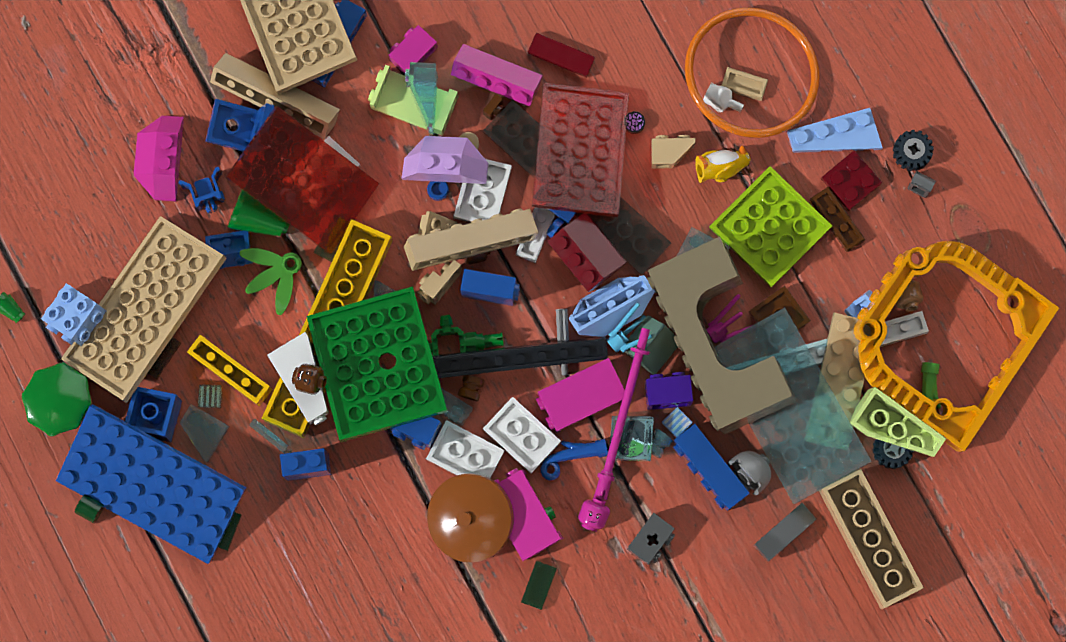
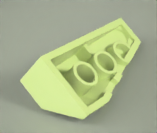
M876 387L866 391L856 406L850 421L851 425L868 437L932 457L936 455L946 440L945 437Z

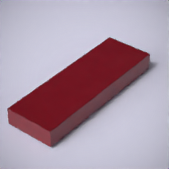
M539 33L535 34L528 50L530 55L586 78L595 60V57Z

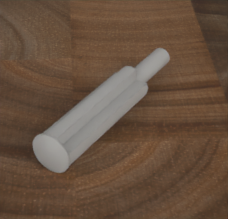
M568 309L555 310L557 342L568 341ZM568 364L561 365L562 375H568Z

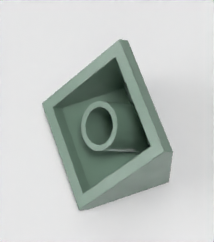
M647 315L628 338L627 344L639 339L641 328L650 330L649 334L652 335V338L647 340L645 348L650 354L643 355L641 366L654 375L678 347L673 338L675 336L674 333L666 325ZM630 348L625 351L632 359L634 358L635 352L631 351Z

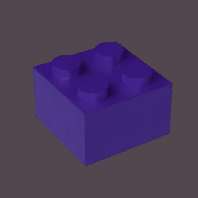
M685 372L672 373L671 377H663V374L650 375V378L645 381L647 410L691 406L693 402L691 376L685 375Z

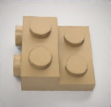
M453 260L452 263L447 262L440 271L442 273L441 276L433 271L430 275L427 273L421 279L420 290L417 292L420 299L427 304L430 302L434 305L437 304L462 273L461 264L456 260Z

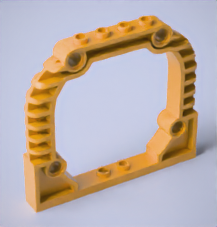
M942 241L925 248L915 247L909 249L903 255L900 253L893 262L895 266L891 272L888 271L881 280L883 284L880 289H876L869 297L871 302L867 308L863 307L858 313L857 318L859 320L854 326L853 333L860 341L858 344L860 367L868 383L945 437L946 440L944 442L954 450L962 452L966 450L1059 307L1018 277H1012L971 246L955 241ZM913 253L919 258L918 264L912 262L911 256ZM936 263H948L961 269L998 297V309L1004 314H1010L1014 326V334L1021 339L1010 358H1006L1001 364L999 375L994 376L989 382L988 387L990 388L978 406L970 405L957 408L953 407L951 401L946 398L930 400L895 375L885 364L880 351V345L887 334L885 318L912 278L928 273ZM1009 297L1014 300L1012 308L1008 305ZM865 324L871 329L869 336L865 335L863 331ZM938 404H941L943 407L941 415L936 411Z

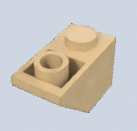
M667 135L656 136V139L651 141V168H674L694 148L695 138H690L689 135H679L677 138H669Z

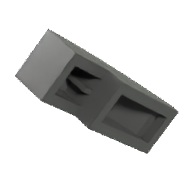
M801 503L753 546L769 562L809 527L816 518Z

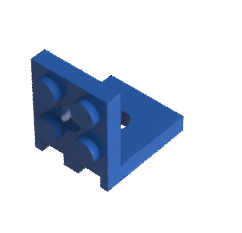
M215 99L205 142L254 155L266 146L275 105L266 103L256 110ZM228 120L236 122V131H229L226 128Z

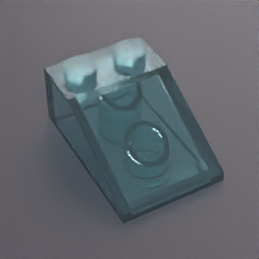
M410 62V69L405 71L406 87H410L411 95L429 136H434L438 81L436 63Z

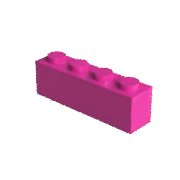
M465 44L462 45L454 59L451 71L452 76L527 106H531L543 76Z

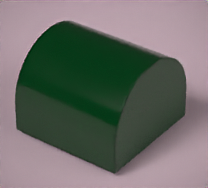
M84 494L78 502L74 513L95 524L104 509V505Z

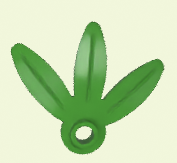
M247 248L240 250V256L246 260L261 265L273 266L257 275L246 287V293L251 294L263 290L281 278L276 291L275 308L276 313L282 315L290 302L293 289V274L301 269V258L292 252L286 253L281 257L265 249ZM289 259H293L295 261V265L293 267L287 266V261Z

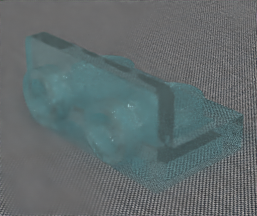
M442 389L448 411L442 413V415L462 427L473 408Z

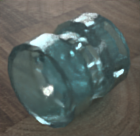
M655 428L650 442V453L661 459L664 455V449L670 447L673 440L664 432Z

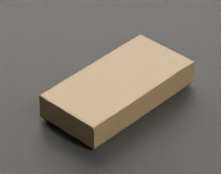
M727 67L721 86L727 87L733 93L762 101L768 79Z

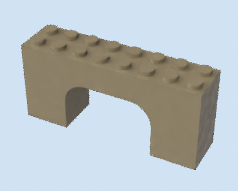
M720 236L648 270L650 277H647L652 290L654 289L655 293L659 294L656 300L664 313L667 312L665 320L669 328L676 332V336L673 337L675 343L685 353L682 356L684 363L694 373L691 376L695 387L702 391L703 395L700 396L704 407L711 411L712 415L709 416V419L717 431L720 430L723 434H727L797 402L781 365L775 356L737 371L723 367L703 323V310L706 304L715 296L743 284L730 253Z

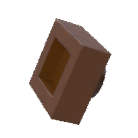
M495 94L483 109V115L489 120L493 116L497 117L504 108L502 106L503 98Z

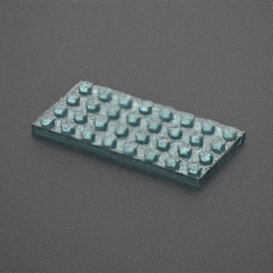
M786 308L781 309L714 347L723 367L729 370H743L771 356H775L779 361L797 402L749 423L793 504L804 500L822 488L872 462Z

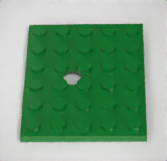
M413 286L306 316L319 366L323 369L324 376L327 377L325 388L340 442L448 412ZM389 353L395 356V366L391 369H383L379 365L382 355Z

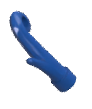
M596 440L592 443L561 441V445L569 449L559 451L547 457L542 462L540 468L541 475L546 480H555L560 475L558 462L607 456L606 440ZM550 465L555 468L552 474L547 472Z

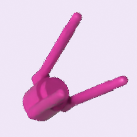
M739 294L708 324L709 327L706 330L715 344L718 341L722 344L728 339L756 328L755 325H751L725 335L728 333L726 327L743 315L742 312H739L725 323L720 321L740 298Z

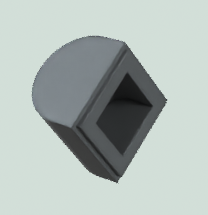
M916 171L907 189L927 198L936 180Z

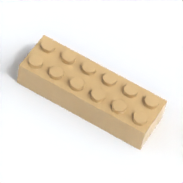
M861 469L819 490L880 609H884L923 589L915 570Z

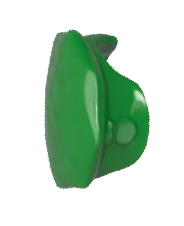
M64 362L35 371L22 393L27 421L51 437L77 429L86 415L89 406H91V395L87 377Z

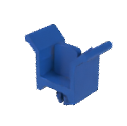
M219 167L215 168L211 176L216 191H214L208 177L194 182L198 198L191 184L182 180L179 181L183 189L190 190L198 211H201L203 205H205L206 212L208 214L212 213L209 205L211 203L213 211L216 212L218 206L214 201L218 200L223 203L225 200L224 194L220 191L217 183L222 175Z

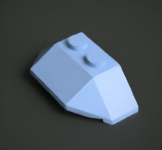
M644 275L617 278L580 299L569 320L579 335L604 337L617 327L636 303H639L640 306L625 325L642 316L655 290H652Z

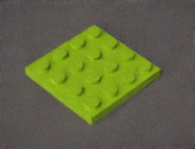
M771 166L709 226L771 288L832 227Z

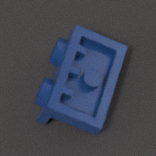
M248 231L205 236L206 245L226 257L220 269L253 263L244 259L239 254L240 250L250 248Z

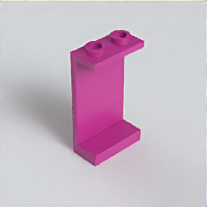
M607 358L538 391L539 397L536 398V401L541 411L545 409L548 417L545 420L550 430L555 429L556 433H559L561 429L613 404L621 403L625 390L610 359Z
M516 468L506 474V479L501 482L497 479L495 482L504 489L511 501L514 524L510 540L522 561H526L564 538L560 531L555 529L525 474L527 473L525 470L518 471Z

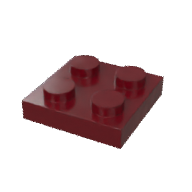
M855 150L821 177V180L830 188L832 193L848 211L882 184V181Z

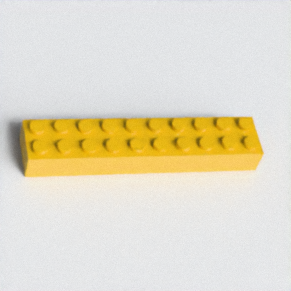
M351 219L308 316L366 300L392 244V237ZM306 318V321L299 335H301L304 332H306V334L308 335L311 342L316 365L320 367L312 335L310 332L308 320ZM280 377L261 419L305 438L310 424Z

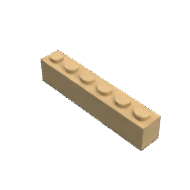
M227 53L222 56L213 68L210 83L259 107L266 103L275 105L273 114L323 139L326 138L336 124L340 109L296 87L278 94L269 74Z
M516 209L507 215L500 213L486 220L481 218L475 219L470 224H455L449 229H435L430 231L429 234L422 236L421 234H414L407 239L404 249L411 269L414 271L533 241L538 234V229L530 209Z

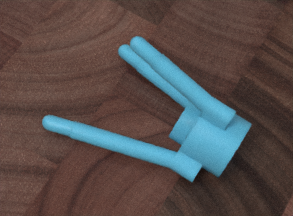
M636 303L617 327L608 334L610 337L606 340L616 353L620 350L624 353L638 343L639 339L627 344L629 339L626 335L646 318L645 315L636 320L625 331H622L621 328L640 306L639 303ZM649 334L648 340L652 338L651 334Z

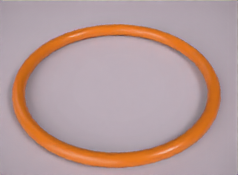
M735 8L712 17L699 28L692 38L685 59L686 83L696 106L716 126L743 137H770L791 129L810 111L819 88L818 61L806 36L786 18L765 9ZM740 16L761 17L781 25L798 40L809 61L811 84L803 106L793 117L775 127L748 129L723 120L707 106L697 89L693 64L699 43L706 33L717 24Z

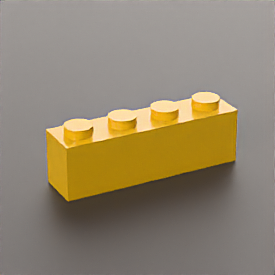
M199 335L187 351L190 356L259 407L273 390L269 385L201 335Z

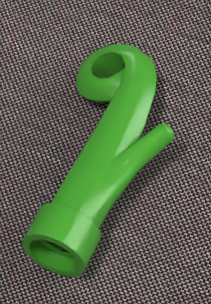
M922 362V394L930 400L938 399L937 375L939 374L940 364ZM938 404L936 408L940 409L941 404Z

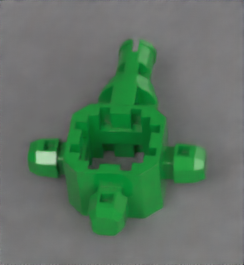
M442 315L440 317V327L442 329H436L432 333V343H429L433 356L439 355L437 338L448 335H459L460 353L504 346L502 332L489 335L477 334V332L464 333L458 327H451L453 322L450 315Z

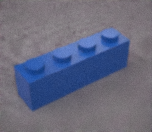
M342 0L340 3L337 2L335 6L351 43L366 19L367 13L364 8L353 2ZM334 71L311 81L325 88Z
M696 424L674 439V450L680 457L684 455L689 461L687 463L688 468L694 475L696 473L700 475L703 479L700 483L707 492L711 490L716 496L714 501L721 509L725 508L728 511L750 494Z

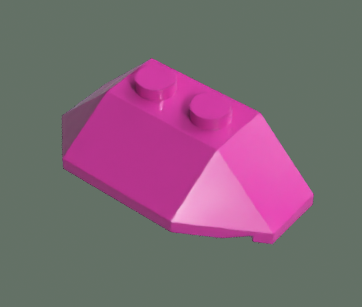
M161 116L137 133L134 177L154 200L177 202L184 117Z

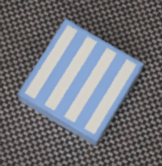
M678 407L662 421V424L676 438L693 423Z

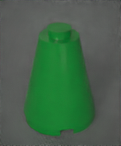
M243 187L227 227L235 230L281 236L282 233L286 234L290 222L287 221L288 216L249 189Z

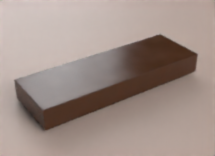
M829 187L810 198L816 210L832 225L831 231L846 252L865 241V238Z

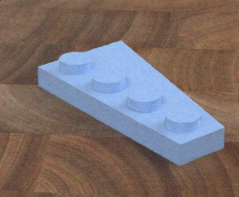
M870 108L787 131L793 153L842 150L863 151L866 149L882 150L883 148Z

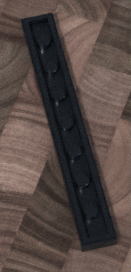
M604 336L434 355L432 357L438 378L605 360L608 358L606 337Z

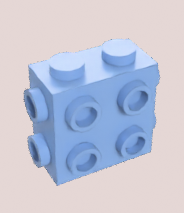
M66 283L58 292L53 303L46 309L41 319L48 324L46 328L57 335L58 332H61L63 334L61 338L72 345L75 342L82 346L89 339L96 325L102 320L106 310Z

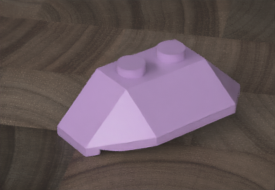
M425 136L404 158L402 180L486 184L489 163L468 138Z

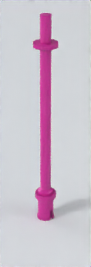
M641 328L637 347L630 348L631 351L635 352L605 466L597 475L599 480L594 497L599 499H608L611 482L615 480L612 470L643 355L650 354L649 351L645 350L650 330L646 328Z

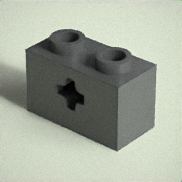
M653 513L627 550L648 565L650 562L655 564L662 554L659 549L663 544L668 546L675 537L672 533L675 528ZM656 535L658 544L648 545L649 540L647 536L652 537Z

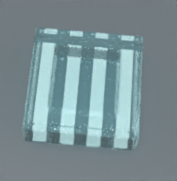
M199 385L198 407L221 408L222 386Z

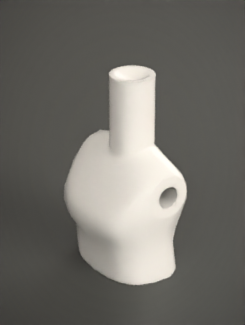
M712 82L703 99L706 104L718 112H723L729 107L741 113L744 104L732 100V91L730 89L718 86Z

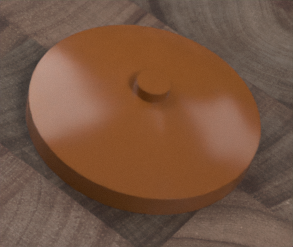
M468 473L454 476L437 488L428 506L427 522L433 541L443 553L458 561L479 562L494 556L506 545L512 533L514 514L508 495L497 482L484 475Z

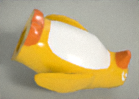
M742 145L736 152L712 150L696 156L695 167L699 183L705 182L708 179L726 182L728 178L735 176L739 171L748 166L751 158L748 152H746L745 147Z

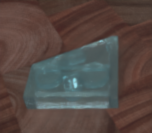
M192 404L180 421L181 426L202 456V459L208 463L229 426Z

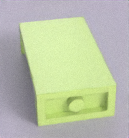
M385 65L384 70L380 69L376 78V82H378L375 90H371L368 98L371 109L443 136L457 102L458 92L449 89V92L396 73L391 71L388 65Z

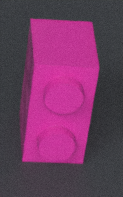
M419 25L415 29L413 27L410 28L404 35L405 39L400 44H394L389 50L390 61L407 77L438 48L437 42Z

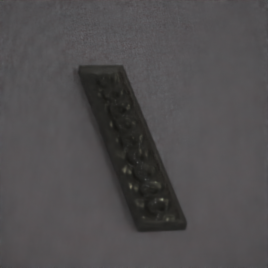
M513 100L483 130L485 135L541 185L548 181L579 203L581 207L575 216L578 218L586 212L626 262L641 275L672 244Z

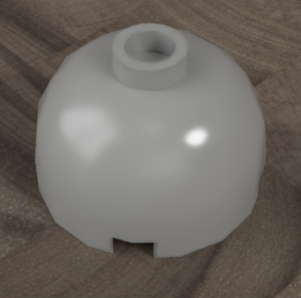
M744 451L728 461V466H733L734 474L748 491L750 489L755 491L754 495L761 493L769 484L771 479L770 461L764 454L759 455L754 451Z

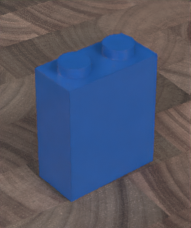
M464 269L460 291L463 298L513 306L514 300L518 301L520 284H517L515 277Z
M324 448L280 454L282 477L287 481L331 475L329 453Z

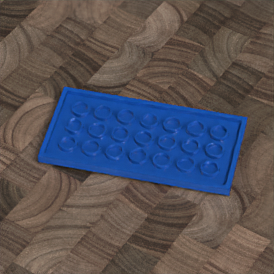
M93 404L88 408L56 479V482L82 496L85 494L101 502L104 508L207 564L212 561L247 488Z

